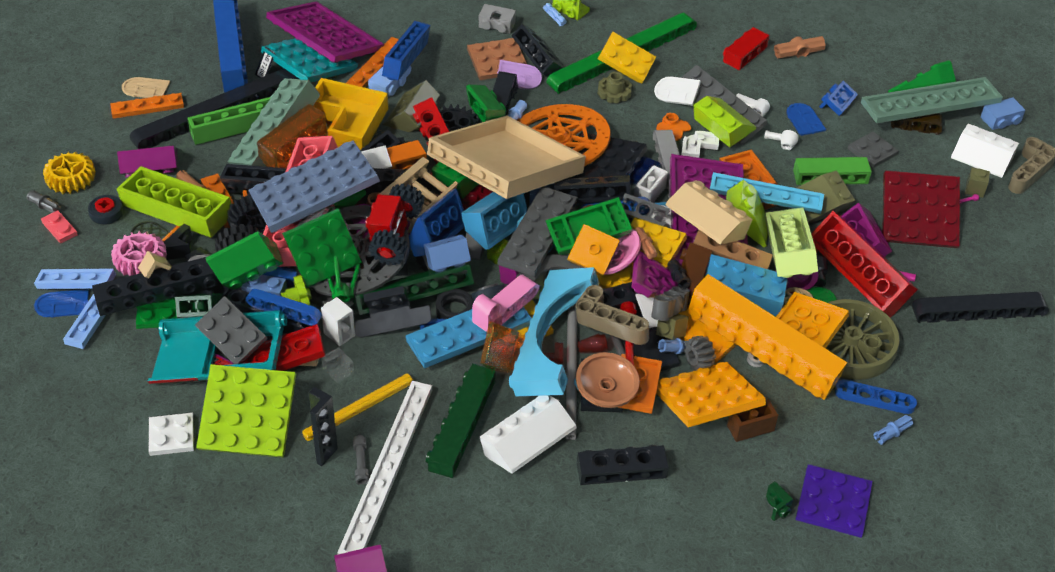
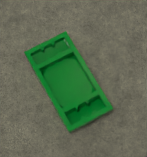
M619 197L545 220L558 255L570 254L584 224L616 239L632 232L631 224Z

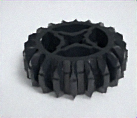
M248 192L247 196L243 197L241 195V199H234V204H230V209L227 210V221L230 228L232 225H252L253 228L256 227L263 233L266 223L251 194Z

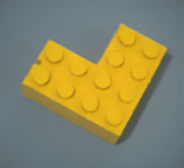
M321 78L315 87L320 96L309 111V116L333 121L328 129V136H333L338 147L343 143L354 141L361 150L370 143L388 111V93Z

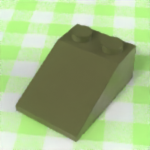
M837 171L823 174L797 187V189L824 194L821 214L805 211L808 224L825 219L832 211L838 214L846 212L856 201Z

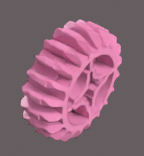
M139 231L137 234H133L131 232L130 236L124 235L123 240L118 239L117 244L113 245L112 262L118 272H121L124 276L140 274L141 271L138 267L147 251L167 258L166 246L155 233L149 234L146 231L142 234Z

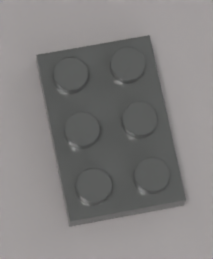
M225 296L195 324L233 364H242L268 339Z

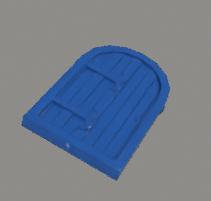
M794 103L787 108V116L800 136L826 131V128L810 106Z
M89 289L45 293L35 301V311L40 316L52 318L80 315L88 303Z

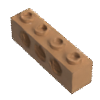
M698 230L693 242L712 250L711 254L765 269H768L773 256L770 253L738 241L720 245L701 230Z

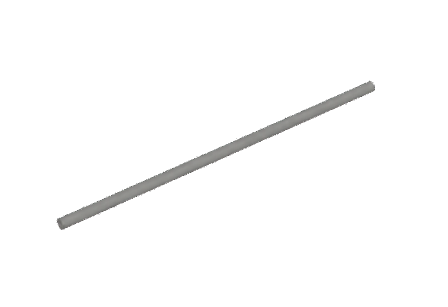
M576 203L572 212L579 209V203ZM576 304L568 308L566 375L568 382L566 385V412L576 424L577 388L574 385V379L577 373ZM576 429L566 435L565 438L575 440Z

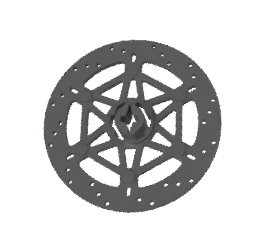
M356 205L343 207L339 210L344 221L367 219L371 214L372 206ZM366 223L346 224L348 230L361 229L355 235L349 232L361 262L363 261L364 269H359L358 277L362 279L356 281L354 295L376 290L394 278L404 266L410 251L408 231L406 229L403 235L404 241H407L408 245L403 261L400 264L396 263V265H392V263L385 265L380 271L373 274L371 271L380 260L376 261L374 259L370 265L367 264L366 257L371 256V252H369L371 242H369L370 234L366 228ZM366 232H368V234H367V236H366L365 238H362V237H361V236H363ZM294 266L298 275H301L297 266ZM354 271L340 272V277H353ZM335 275L331 276V279L333 281V279L336 278ZM328 279L309 286L311 290L317 293L332 296Z

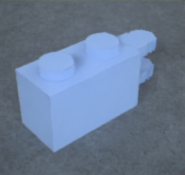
M409 66L399 81L389 80L387 77L382 76V67L368 80L369 89L386 92L388 97L393 96L396 90L405 84L406 77L411 72V66Z

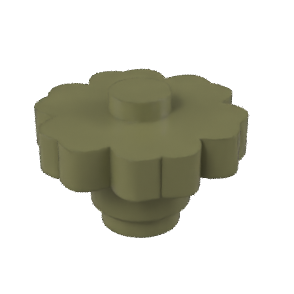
M611 72L607 78H603L598 83L597 94L601 99H607L609 103H619L620 100L627 101L631 97L632 84L629 80H624L620 72Z

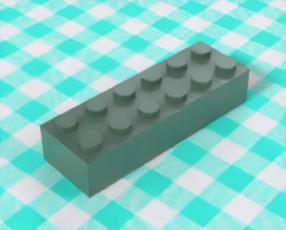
M284 78L227 162L236 165L273 167L320 96V93L309 80Z

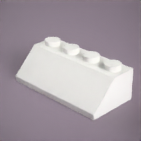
M550 395L538 396L517 412L480 436L485 456L513 474L577 427L557 399Z

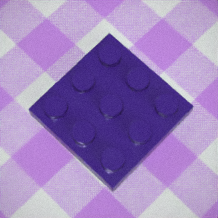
M808 464L795 520L862 538L873 481Z

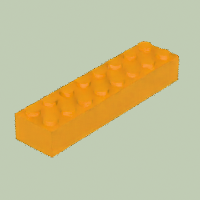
M709 274L694 289L687 311L693 318L700 320L710 329L717 331L727 340L740 346L744 351L759 358L761 362L768 364L778 373L785 375L794 381L795 384L802 386L815 397L825 400L836 386L847 364L846 361Z

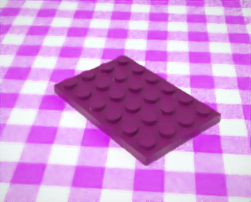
M317 1L267 12L266 18L272 21L273 24L278 25L285 32L290 33L296 39L301 40L308 47L313 48L334 63L375 53L384 46L382 42Z

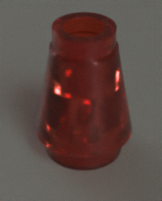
M598 333L577 341L579 353H602L608 350L605 334L600 335Z

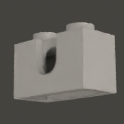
M484 4L479 14V28L486 30L491 28L501 33L510 34L516 22V10ZM498 13L501 14V17H494L492 15Z

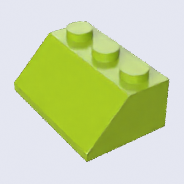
M705 96L693 105L694 119L729 148L756 130L754 124L721 98Z

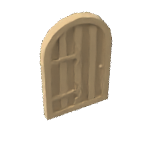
M134 77L122 84V91L126 95L133 97L149 98L165 95L170 81Z

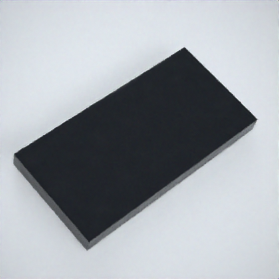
M636 307V315L643 317L640 307ZM657 327L649 328V341L646 344L637 345L633 343L634 356L662 361L661 371L678 367L680 364L674 352L659 351V341L666 338L656 335Z

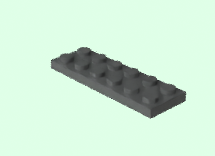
M698 65L681 77L701 81L694 104L705 96L721 98L756 126V130L740 140L739 144H745L767 125V120Z
M544 186L541 187L498 258V265L534 277L554 243L545 220L572 212L577 203V197Z

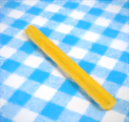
M406 373L335 412V426L410 386L413 380L412 377ZM312 425L302 431L303 437L307 441L313 439Z

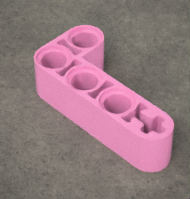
M522 274L492 299L484 294L479 295L473 303L472 322L487 333L492 334L537 295L539 285Z

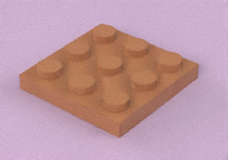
M513 38L467 45L468 53L479 80L497 78L500 60L527 64L519 45Z

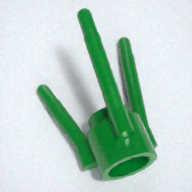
M334 256L335 287L331 277L327 278L332 293V300L337 297L342 302L347 303L350 301V297H354V288L360 264L356 265L349 288L346 283H342L340 280L338 257Z

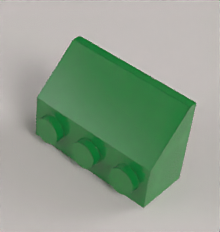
M259 231L205 258L221 284L231 290L242 287V284L256 280L260 275L274 271L283 264L277 244Z

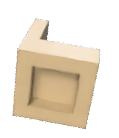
M147 251L138 267L146 278H149L156 269L164 268L170 271L172 268L166 258Z

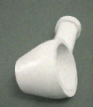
M766 130L764 136L765 139L781 141V147L787 150H791L799 140L798 134L791 130H785L782 134Z

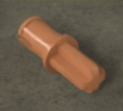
M642 227L634 229L640 237V249L644 251L647 258L651 260L657 257L656 249L652 245L653 240L646 235Z

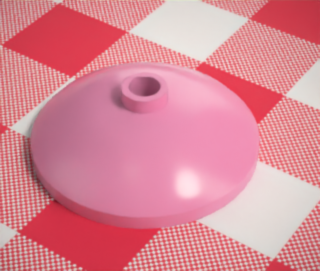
M634 229L629 234L618 239L620 240L604 275L614 274L625 269L636 258L640 250L641 241Z

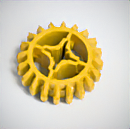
M68 151L67 154L61 153L60 156H54V159L48 160L43 170L45 183H47L50 190L53 189L56 193L60 191L62 194L66 191L71 194L73 190L78 193L79 188L85 190L86 185L91 186V181H94L96 173L94 163L90 160L89 156H84L83 153L78 154L76 151L74 153Z

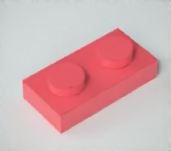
M58 210L41 218L44 226L60 244L78 235L77 231Z

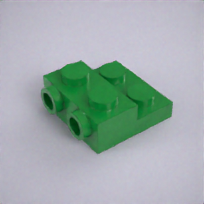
M175 297L136 307V329L159 328L161 319L178 318L176 315Z

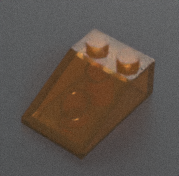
M489 322L480 363L487 368L512 374L515 361L518 359V350H520L524 342V338H521L522 334L497 323Z

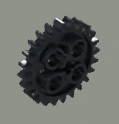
M450 104L449 108L443 105V110L438 109L449 132L480 123L477 114H472V109L466 111V106L459 109V104L455 108Z

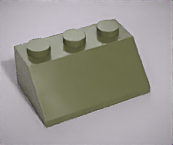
M427 80L421 82L402 95L383 125L406 132L419 130L422 125L421 123H416L413 116L416 112L413 106L431 97L435 104H437L436 100L440 94Z

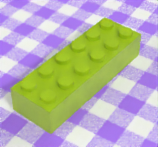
M142 166L117 188L123 206L180 227L186 224L190 226L191 231L210 238L215 235L228 219L227 210L230 209V197Z

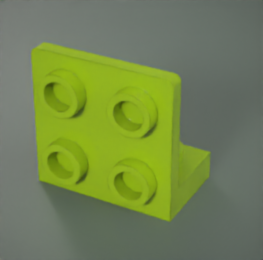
M553 0L552 7L558 12L564 13L576 20H580L590 12V7L582 4L581 0Z

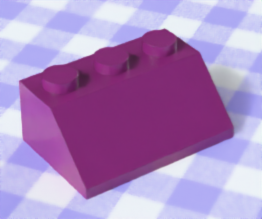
M175 146L117 152L120 174H125V177H130L140 166L153 171L162 170L163 173H172L174 169L178 168L177 148Z
M857 203L842 215L884 257L892 252L871 212L860 203Z

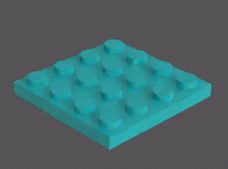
M296 38L266 45L267 48L276 54L270 52L265 46H262L261 50L262 54L263 51L274 58V62L300 80H309L310 82L351 72L358 68V63L352 60V58L339 61L338 63L331 62L327 57L319 54L316 50L308 47L304 42Z

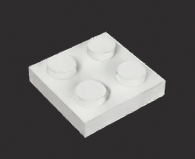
M193 413L149 417L150 456L194 451Z

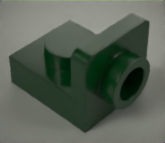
M774 481L768 486L766 494L768 503L774 507L771 517L773 521L780 517L782 519L786 518L792 511L791 506L793 498Z

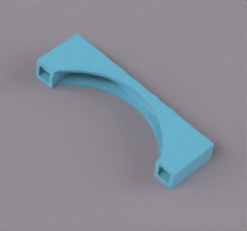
M594 267L549 270L548 276L544 280L543 290L539 295L538 304L535 306L533 318L530 319L529 329L525 333L524 343L520 347V354L517 361H515L513 373L509 377V385L513 389L515 396L564 394L568 378L563 365H557L542 353V343L551 324L564 311L576 304L586 288L591 285H599Z

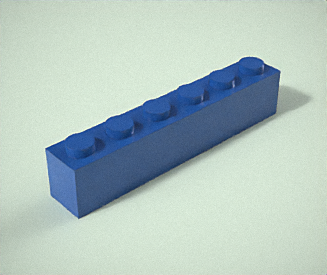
M418 21L412 23L385 56L382 76L387 77L389 80L399 81L427 45L431 25Z

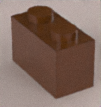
M768 399L765 406L730 415L727 427L735 441L738 442L775 431L778 414Z

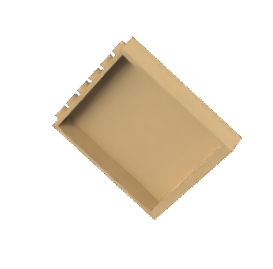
M507 115L430 137L427 155L505 199L583 173L586 158L585 155Z

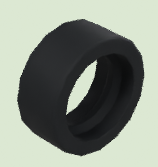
M460 289L442 292L436 300L437 318L448 319L471 310L473 298L469 293ZM451 302H459L467 308L461 312L452 313L444 310L443 307Z

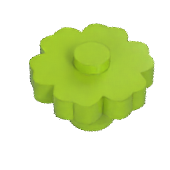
M301 275L294 276L293 282L295 287L286 289L285 292L281 293V296L310 305L309 300L312 297L309 288H305Z

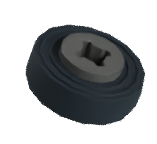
M492 284L479 288L478 291L471 294L473 302L481 294L492 299L506 287L505 284Z

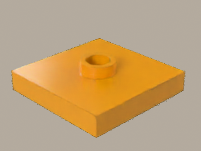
M584 224L567 260L583 268L594 267L597 274L604 276L620 240Z

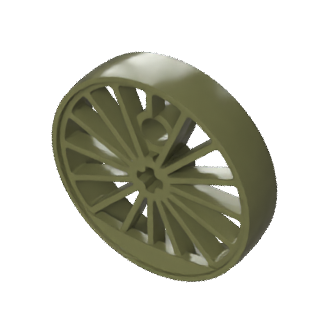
M851 299L828 302L829 304L849 310V327L844 322L826 347V349H832L830 352L835 355L843 350L839 356L841 359L849 351V363L847 362L840 377L855 380L869 379L888 370L894 362L899 348V333L891 318L879 308L866 302ZM854 315L863 318L858 327L854 326ZM867 320L874 323V325L864 331L861 330ZM877 329H881L883 331V333L871 334ZM888 339L889 343L882 342L881 340ZM880 350H887V351H890V353L887 354V353H885V352H883V351H880ZM853 353L859 364H853Z

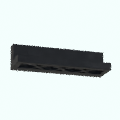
M313 387L309 392L310 416L316 462L318 465L323 466L338 449L333 399L331 395Z

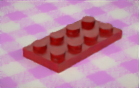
M318 324L282 336L276 365L277 371H284L326 356ZM272 339L265 341L242 364L266 362L269 357Z

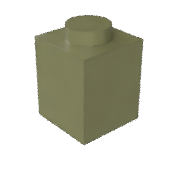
M971 167L966 182L965 194H977L983 198L989 183L990 171Z
M678 313L667 321L658 320L656 335L672 340L686 336L688 316Z

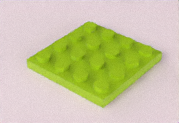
M210 364L196 448L198 450L283 458L296 373Z

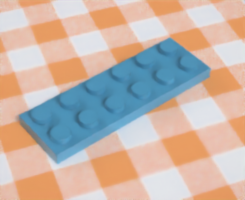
M523 307L496 331L489 334L472 322L471 309L406 335V342L425 369L530 326L531 316Z

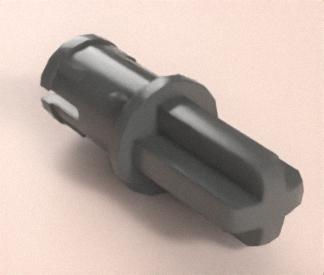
M31 190L27 194V200L36 204L40 209H46L52 213L61 209L59 204L51 200L47 195H41L35 190Z

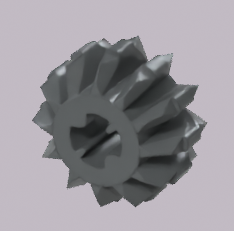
M695 336L685 342V357L688 360L687 364L691 365L693 370L709 368L715 364V349L712 346L713 343L709 342L708 337Z

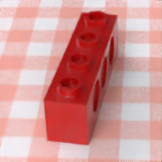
M432 97L413 106L416 112L413 116L417 124L421 123L422 127L419 129L424 138L428 137L429 139L434 137L436 133L444 134L449 132Z

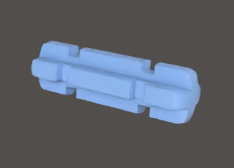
M546 3L543 6L545 12L560 26L566 24L565 18L550 3Z

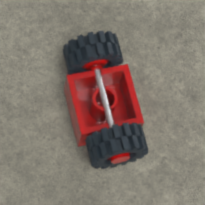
M405 184L393 186L389 195L378 194L376 201L372 203L371 214L366 219V228L369 231L371 241L369 245L370 255L375 256L374 259L376 261L379 259L382 264L386 262V265H390V263L396 265V263L400 264L403 261L408 248L407 241H404L405 238L403 237L408 224L407 217L410 219L418 217L425 199L424 195H421L422 192L420 190L416 191V187L410 188L411 185L409 184L407 187Z

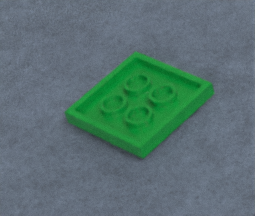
M338 208L282 233L306 287L335 275L334 256L338 257L340 272L362 263Z

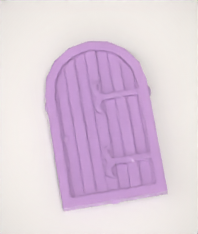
M500 60L498 72L517 74L518 88L533 89L540 85L542 74L536 67Z

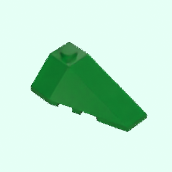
M948 60L930 67V71L924 74L920 72L912 81L908 82L906 80L888 90V93L956 82L952 63Z

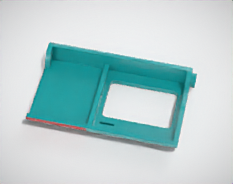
M281 310L243 313L265 336H273L268 360L260 363L222 366L276 370L284 326H287L286 314H283ZM203 316L160 320L159 335L162 342L152 378H148L149 384L208 380L210 364L213 365L217 347L195 326Z

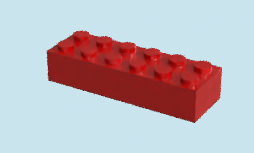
M832 211L811 234L815 247L875 307L882 310L889 317H892L918 290L849 222L835 211Z

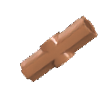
M822 36L804 40L802 37H795L790 42L775 45V56L777 59L794 55L797 58L800 56L806 57L811 52L825 50V39Z

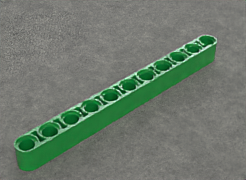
M683 12L627 38V40L649 52L653 48L664 45L663 43L673 41L676 37H681L691 30L694 31L697 22ZM599 51L550 74L546 83L555 92L560 94L562 91L574 88L573 86L580 85L586 82V80L593 79L599 76L600 73H605L613 68L598 60L601 53Z

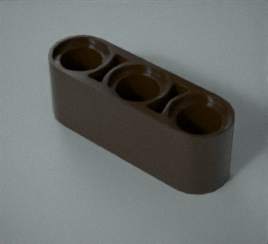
M936 113L891 121V126L901 130H915L921 133H935L939 135L942 132V115Z

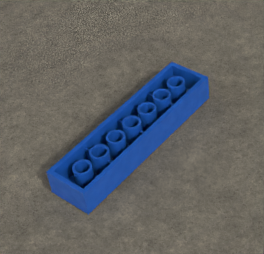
M213 0L224 93L248 83V80L245 79L247 78L237 0Z

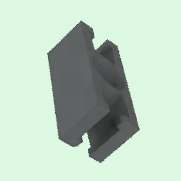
M626 193L624 194L623 203H626L628 200L637 204L636 211L634 212L624 209L628 217L638 218L665 227V221L660 222L651 217L653 211L662 212L669 216L670 208ZM641 207H648L650 212L648 215L642 216L639 213V209Z

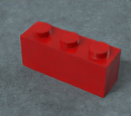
M752 27L743 36L736 39L733 44L724 49L723 62L737 70L742 69L767 48L770 35Z

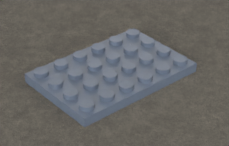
M354 141L343 143L334 150L326 151L315 159H309L306 163L293 167L281 175H276L264 183L257 184L249 189V192L270 232L273 233L380 182L358 146Z

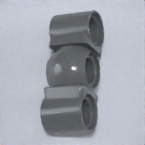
M676 286L663 294L654 296L651 317L655 320L667 321L679 312L686 311L690 290L688 288L681 289L679 286Z

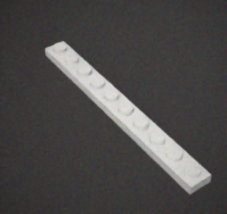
M416 381L411 382L337 552L338 554L367 547L431 395L432 385Z

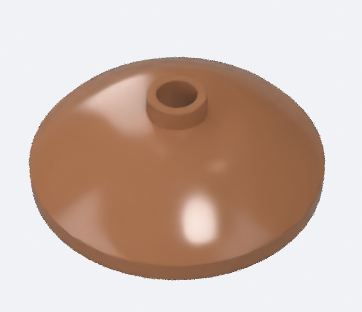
M602 352L590 355L581 362L576 373V384L579 392L589 402L600 407L616 408L629 403L635 397L639 388V375L632 363L626 358L614 353Z

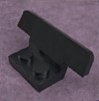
M403 286L363 294L364 302L369 308L370 318L354 321L356 336L365 337L426 324L431 320V309L429 305L411 309L408 294Z

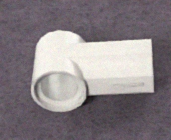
M739 93L736 95L762 117L770 109V104L765 99L754 100Z

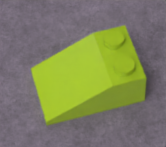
M743 179L727 190L726 200L730 201L737 209L746 212V215L752 219L747 235L762 247H766L768 236L766 212L757 190Z

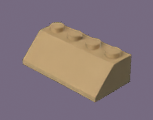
M697 180L684 183L665 204L720 245L745 239L752 219L746 215V212L737 209L730 201L724 200L718 196L717 192L704 186V183Z

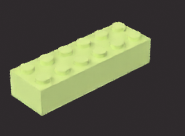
M804 208L767 212V229L777 276L789 278L796 274L810 275L813 272H818L816 249Z

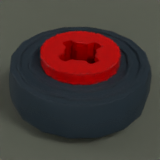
M113 195L98 196L89 203V217L98 224L113 223L122 217V202Z

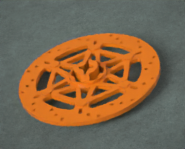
M557 104L545 106L526 113L520 119H517V121L529 126L535 121L548 117L547 120L532 127V129L567 147H575L573 150L577 152L587 148L588 150L583 153L586 156L584 166L599 158L610 142V127L606 119L595 110L580 105ZM559 115H571V116H577V117H580V118H583V119H581V120H574V119L562 118V117H559ZM561 123H567L571 125L563 127ZM548 125L547 130H540L544 126ZM590 125L595 127L597 132L595 140L588 139L586 127ZM583 131L584 137L576 136V134Z

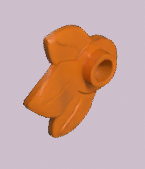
M667 113L663 117L662 122L657 124L656 130H672L675 141H678L682 138L683 131H690L691 126L688 122L680 120L677 114Z

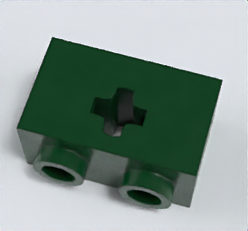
M223 293L175 297L177 317L204 316L223 298Z

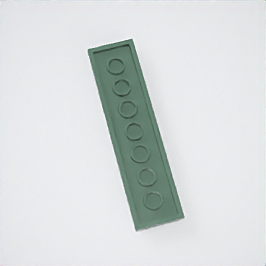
M986 77L865 96L862 97L861 104L876 123H883L1001 103L1003 96Z

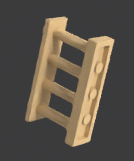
M422 157L380 194L389 195L392 187H395L397 184L399 186L405 184L406 187L409 184L411 187H416L417 191L420 190L421 194L432 202L428 206L423 204L418 215L419 217L451 190L456 189L458 182L455 181L450 187L444 185L427 172L426 167L429 161ZM424 178L440 190L442 194L437 197L417 182V179ZM407 217V220L411 222L408 233H411L418 217H413V219Z

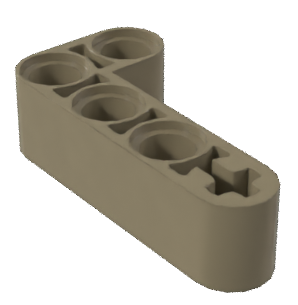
M1027 138L1022 155L1028 160L1013 173L1008 185L1009 190L1015 194H1021L1045 174L1054 164V147L1038 138Z
M598 285L589 286L576 302L577 321L581 325L637 345H643L649 341L648 320L604 304L602 287Z

